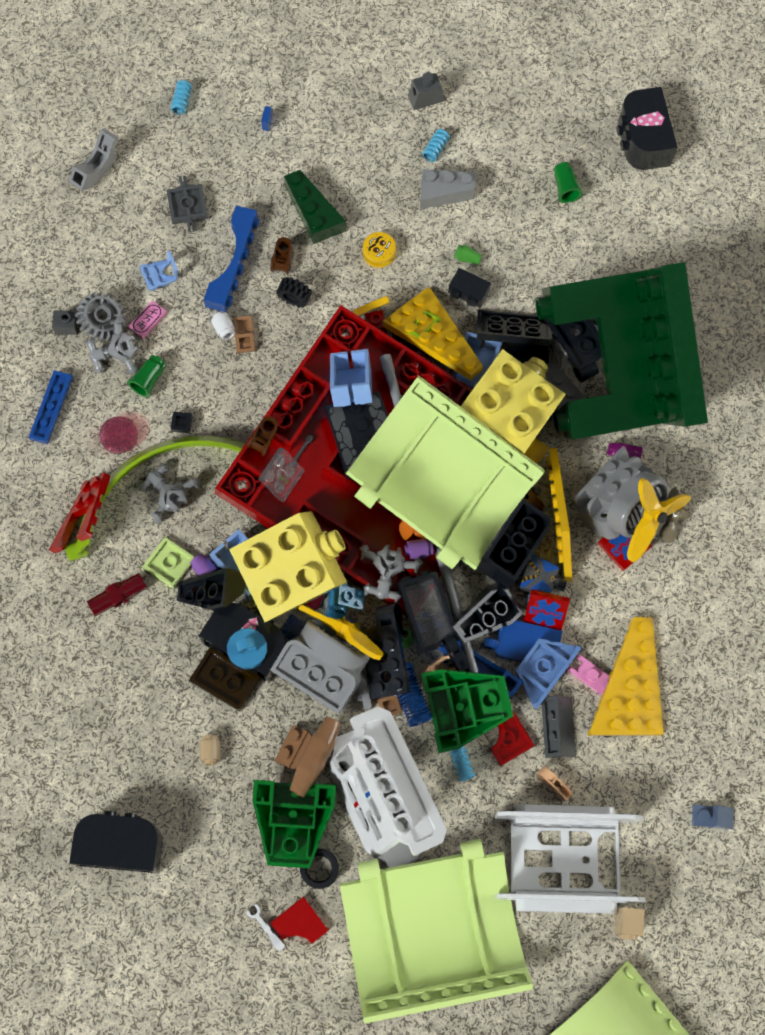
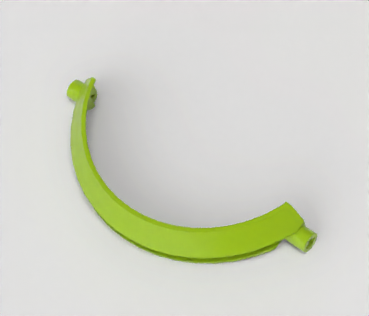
M188 436L153 445L135 454L110 474L111 477L106 493L101 496L100 502L104 501L112 488L127 473L154 456L180 448L195 446L220 447L240 452L246 443L218 436ZM279 473L276 475L282 484L287 483ZM90 538L85 541L77 539V542L65 546L70 562L89 556L86 548H90Z

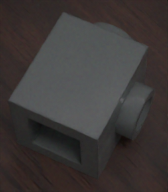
M53 310L52 328L55 334L78 335V329H80L81 324H76V321L79 319L75 317L76 311Z

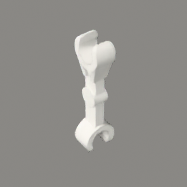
M253 904L257 908V913L251 915L247 909V915L259 921L263 930L270 936L269 938L274 947L281 951L285 948L284 943L261 918L260 907L257 904Z

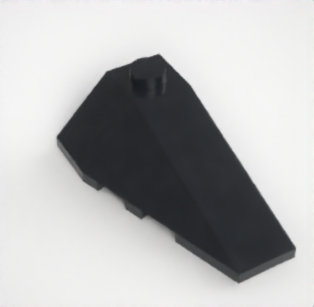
M225 568L179 582L177 601L215 611L226 608L244 594L246 583L240 572Z
M495 583L489 585L474 599L451 626V629L461 643H465L513 624L524 611L503 584Z

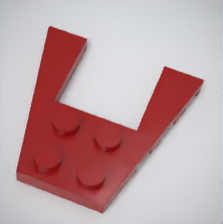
M104 472L88 481H84L80 488L81 491L53 540L49 551L58 553L64 550L78 517L84 514L86 515L76 538L80 541L92 538L91 526H95L98 518L95 515L97 510L101 509L102 503L100 499L106 493L110 475Z

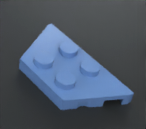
M539 638L521 661L515 672L518 678L523 681L522 686L534 709L540 706L581 650L580 646H572Z

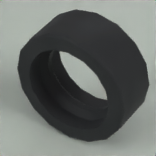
M318 848L314 857L322 856L329 860L332 866L330 876L326 880L315 881L308 875L307 868H300V874L308 886L314 889H324L335 882L339 874V865L337 858L332 852Z

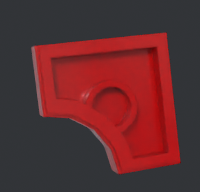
M514 711L513 717L498 725L499 738L496 744L490 748V751L501 767L535 746Z
M304 896L271 922V925L282 940L290 936H300L313 944L329 931Z

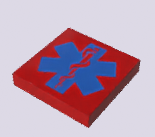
M620 534L615 539L603 537L598 541L597 544L622 571H625L634 563L627 558L631 538ZM649 544L645 553L652 548L651 544Z
M531 589L523 622L562 631L570 598Z

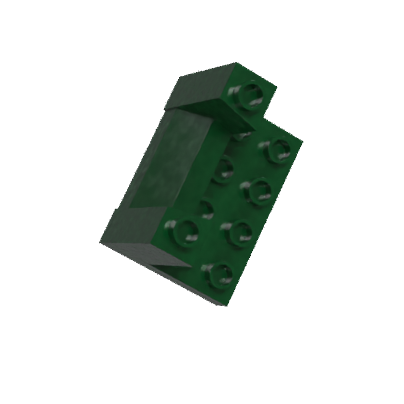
M686 262L542 288L543 296L536 297L535 299L539 320L547 319L554 325L596 318L607 395L568 401L560 410H554L553 422L557 433L564 432L565 438L579 439L658 424L688 427L708 423Z

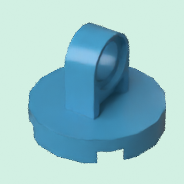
M250 628L235 632L229 638L227 644V654L231 662L242 669H253L259 666L268 652L264 636L257 630Z

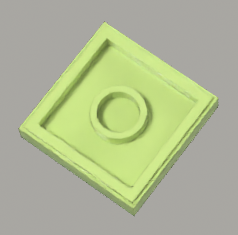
M164 537L142 568L172 589H175L192 566L190 562L195 556L167 537Z

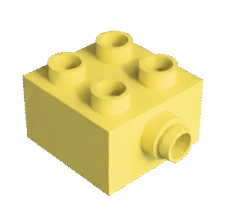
M502 349L461 407L524 454L566 394L545 380L548 366L544 361L531 357L528 362L521 363Z
M312 511L297 513L229 549L264 622L278 618L298 608L300 604L304 605L347 583L336 560L339 553L345 550V543L337 530L322 532Z

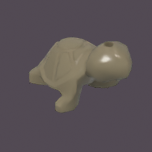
M676 487L671 489L668 499L680 495ZM684 507L667 515L665 524L659 531V535L664 542H674L677 522L689 518Z

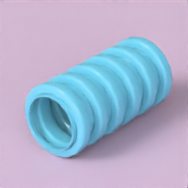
M185 80L177 81L170 108L176 114L186 113L192 85Z
M436 130L422 153L426 160L435 162L437 157H439L442 149H444L447 141L450 139V135L445 130Z
M464 746L460 749L452 750L450 756L453 757L452 762L455 763L454 769H457L455 773L459 776L457 779L460 782L475 776V773H472L473 767H470L471 761L468 760L469 755L466 754L467 749Z

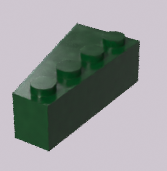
M301 170L284 176L285 188L313 244L346 231V221Z

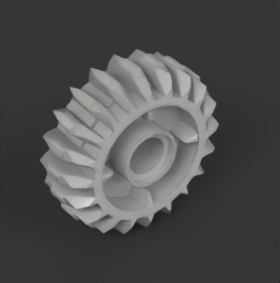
M93 292L91 296L86 295L84 297L85 300L81 299L79 302L80 305L76 308L78 312L75 314V317L79 318L76 324H82L80 331L86 330L85 336L91 334V338L95 339L98 337L99 342L103 338L109 341L112 334H115L114 324H110V322L117 319L118 316L123 317L125 320L126 316L122 315L125 309L119 308L122 304L115 302L116 297L111 299L110 293L104 296L103 292H99L98 295ZM97 314H102L104 320L98 318Z

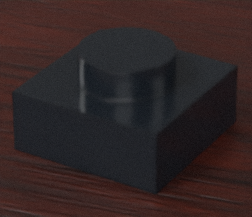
M173 412L171 432L190 434L192 413Z

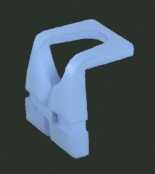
M167 251V260L140 265L143 278H145L149 291L167 286L178 279V269L170 251ZM172 263L173 276L162 273Z

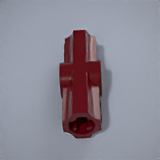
M140 573L123 582L109 585L103 593L91 598L87 603L96 617L112 607L117 608L122 606L121 603H127L130 600L129 598L146 590L147 586Z

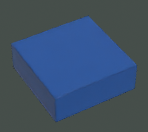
M265 106L261 124L263 130L269 131L272 120V108Z

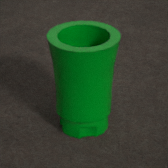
M561 162L555 165L554 177L557 184L559 202L569 203L580 199L583 192L576 180L571 165L568 162Z
M151 355L142 367L127 381L128 386L139 395L149 397L166 364L160 357Z

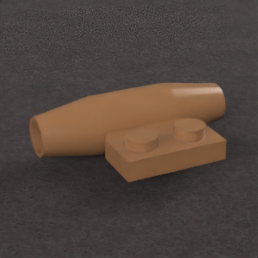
M326 717L313 736L307 730L292 725L274 760L284 767L292 770L296 769L289 789L291 792L305 797L319 778L334 748L341 726L340 722L331 717Z

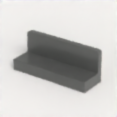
M559 695L546 697L541 703L545 758L576 757L572 699Z

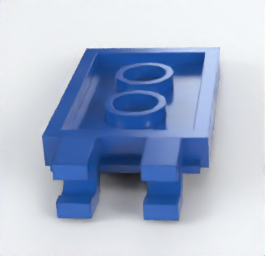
M516 620L513 624L496 630L499 632L497 640L485 637L482 648L494 650L497 653L496 657L521 662L539 638L560 642L562 631Z

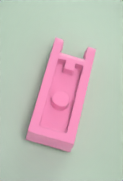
M578 654L576 659L582 663L577 670L569 666L567 671L602 696L603 690H605L609 681V675Z

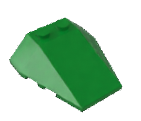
M443 669L421 674L433 717L438 754L460 749L513 717L505 676Z
M254 780L252 802L267 865L310 868L335 807L336 785H313L305 797H301L289 790L291 783Z

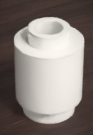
M223 312L214 314L211 323L218 336L222 340H229L234 337L235 327L228 314Z

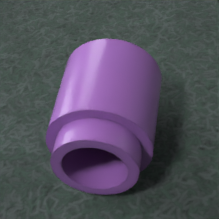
M426 539L407 541L406 545L403 546L404 556L408 557L410 561L415 560L417 557L420 559L429 558V556L433 555V544L430 540Z
M202 553L195 556L190 562L192 569L198 576L219 570L208 556H204Z

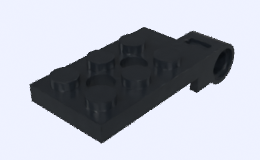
M397 603L377 607V627L360 630L381 651H385L388 654L386 662L370 657L366 664L371 699L411 693L401 633H404L401 608ZM385 671L391 673V680L389 682L384 679Z

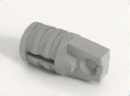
M367 673L360 674L361 681L356 690L357 701L363 702L364 710H370L372 705Z

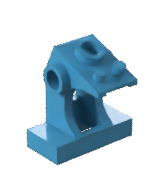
M344 584L328 592L326 616L342 619L346 616L347 609L363 610L364 590L351 588L348 584Z

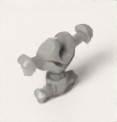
M121 316L110 322V324H114L115 334H112V339L108 346H101L97 349L95 345L96 339L92 338L84 343L88 345L90 351L89 359L94 363L96 369L93 370L94 373H102L105 368L102 366L101 360H107L111 356L118 359L122 364H126L129 369L126 372L127 375L135 374L140 369L138 366L135 367L131 360L139 350L138 347H134L132 341L135 339V336L122 332V324L125 320Z
M162 462L159 463L161 466L156 471L149 472L146 477L147 479L142 484L139 482L138 486L140 491L147 492L146 489L153 484L154 489L160 491L159 507L155 513L150 511L154 523L159 524L163 521L161 516L165 511H180L179 507L183 503H188L187 490L194 486L199 488L201 480L189 475L190 480L183 485L181 482L170 485L166 483L164 477H161L166 471H169V466Z
M386 544L383 550L378 551L377 554L368 550V545L361 546L360 560H363L365 557L372 560L381 574L380 579L377 580V583H379L378 587L370 586L367 583L364 586V595L367 596L369 593L376 595L381 600L390 598L394 599L395 603H398L402 596L400 590L398 592L389 590L390 586H392L391 577L402 571L405 572V569H415L417 574L423 561L418 557L415 561H406V558L402 556L400 547H398L397 551L389 549L390 545Z

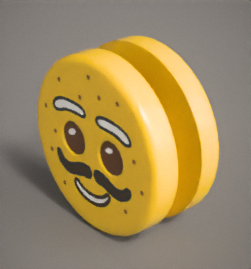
M374 232L366 237L363 242V257L370 266L383 268L394 261L396 243L389 234Z

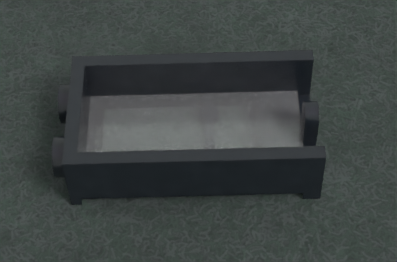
M430 570L420 573V576L412 578V576L402 578L397 586L398 590H400L420 654L444 647L442 639L451 634L459 641L451 629L454 620L437 571L431 572Z

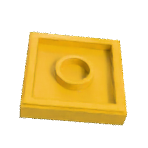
M384 296L351 312L361 316L385 306L390 301L388 297Z

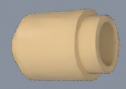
M217 735L202 736V741H200V761L204 762V765L207 766L217 765V762L221 760L220 740H218Z

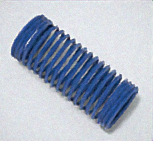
M411 662L406 663L411 693H407L404 696L398 695V698H400V704L403 711H405L404 714L406 715L405 718H407L409 727H414L430 721L433 717L429 712L430 709H427L429 706H425L427 702H425L426 699H423L425 696H422L423 692L420 689L421 686H418L420 683L416 679L417 676H415L416 673Z

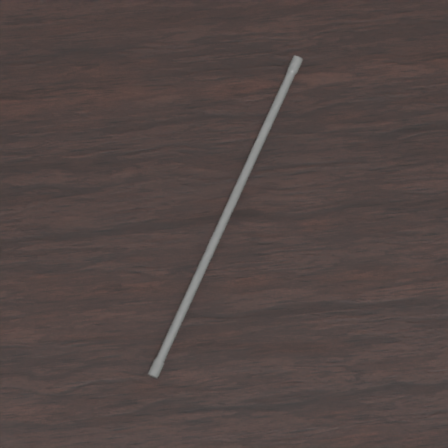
M385 354L380 356V361L395 408L402 397L395 376L391 354ZM432 543L435 555H437V553L440 551V548L436 546L434 543ZM437 559L455 623L462 615L454 582L450 568ZM460 641L463 654L469 665L468 672L479 673L470 641L465 643Z

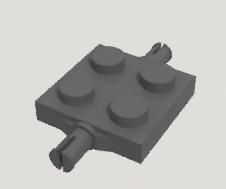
M183 175V181L182 176H179L180 186L166 190L172 224L187 223L188 232H192L191 226L194 232L196 231L195 221L208 219L202 184L187 185L186 176Z

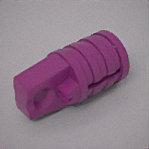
M609 443L607 455L614 456L624 446L629 458L636 456L641 459L642 446L626 443Z

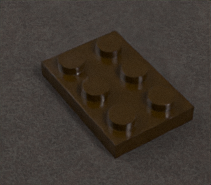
M209 647L188 681L240 712L261 677L248 669L236 666L231 662L230 658Z

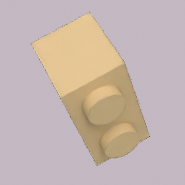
M626 907L617 908L615 934L621 935L620 939L632 941L637 940L639 936H643L645 910Z

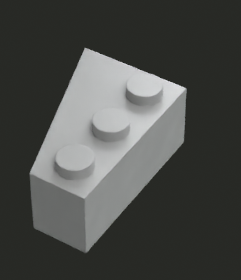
M423 169L420 211L429 207H439L447 203L453 204L474 199L476 173Z

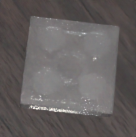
M279 447L258 480L278 500L285 502L305 470L285 449Z

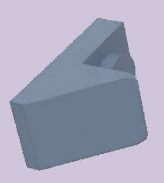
M692 805V826L733 830V809L721 805L714 807Z

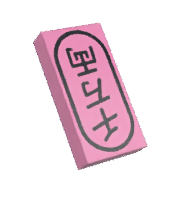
M151 301L128 328L144 339L167 312L154 301Z

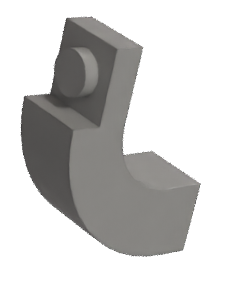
M105 128L101 129L93 152L83 163L73 166L69 182L82 191L94 186L113 164L117 155L115 147L119 137Z

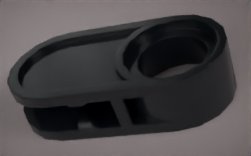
M452 634L443 638L444 647L455 669L462 672L469 669L467 660L456 638Z

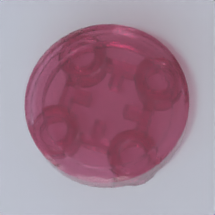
M117 416L108 419L102 425L99 437L107 451L122 454L134 449L138 440V431L130 419Z

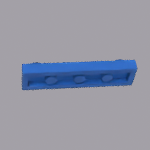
M56 370L53 371L30 431V440L48 445L72 382V375Z

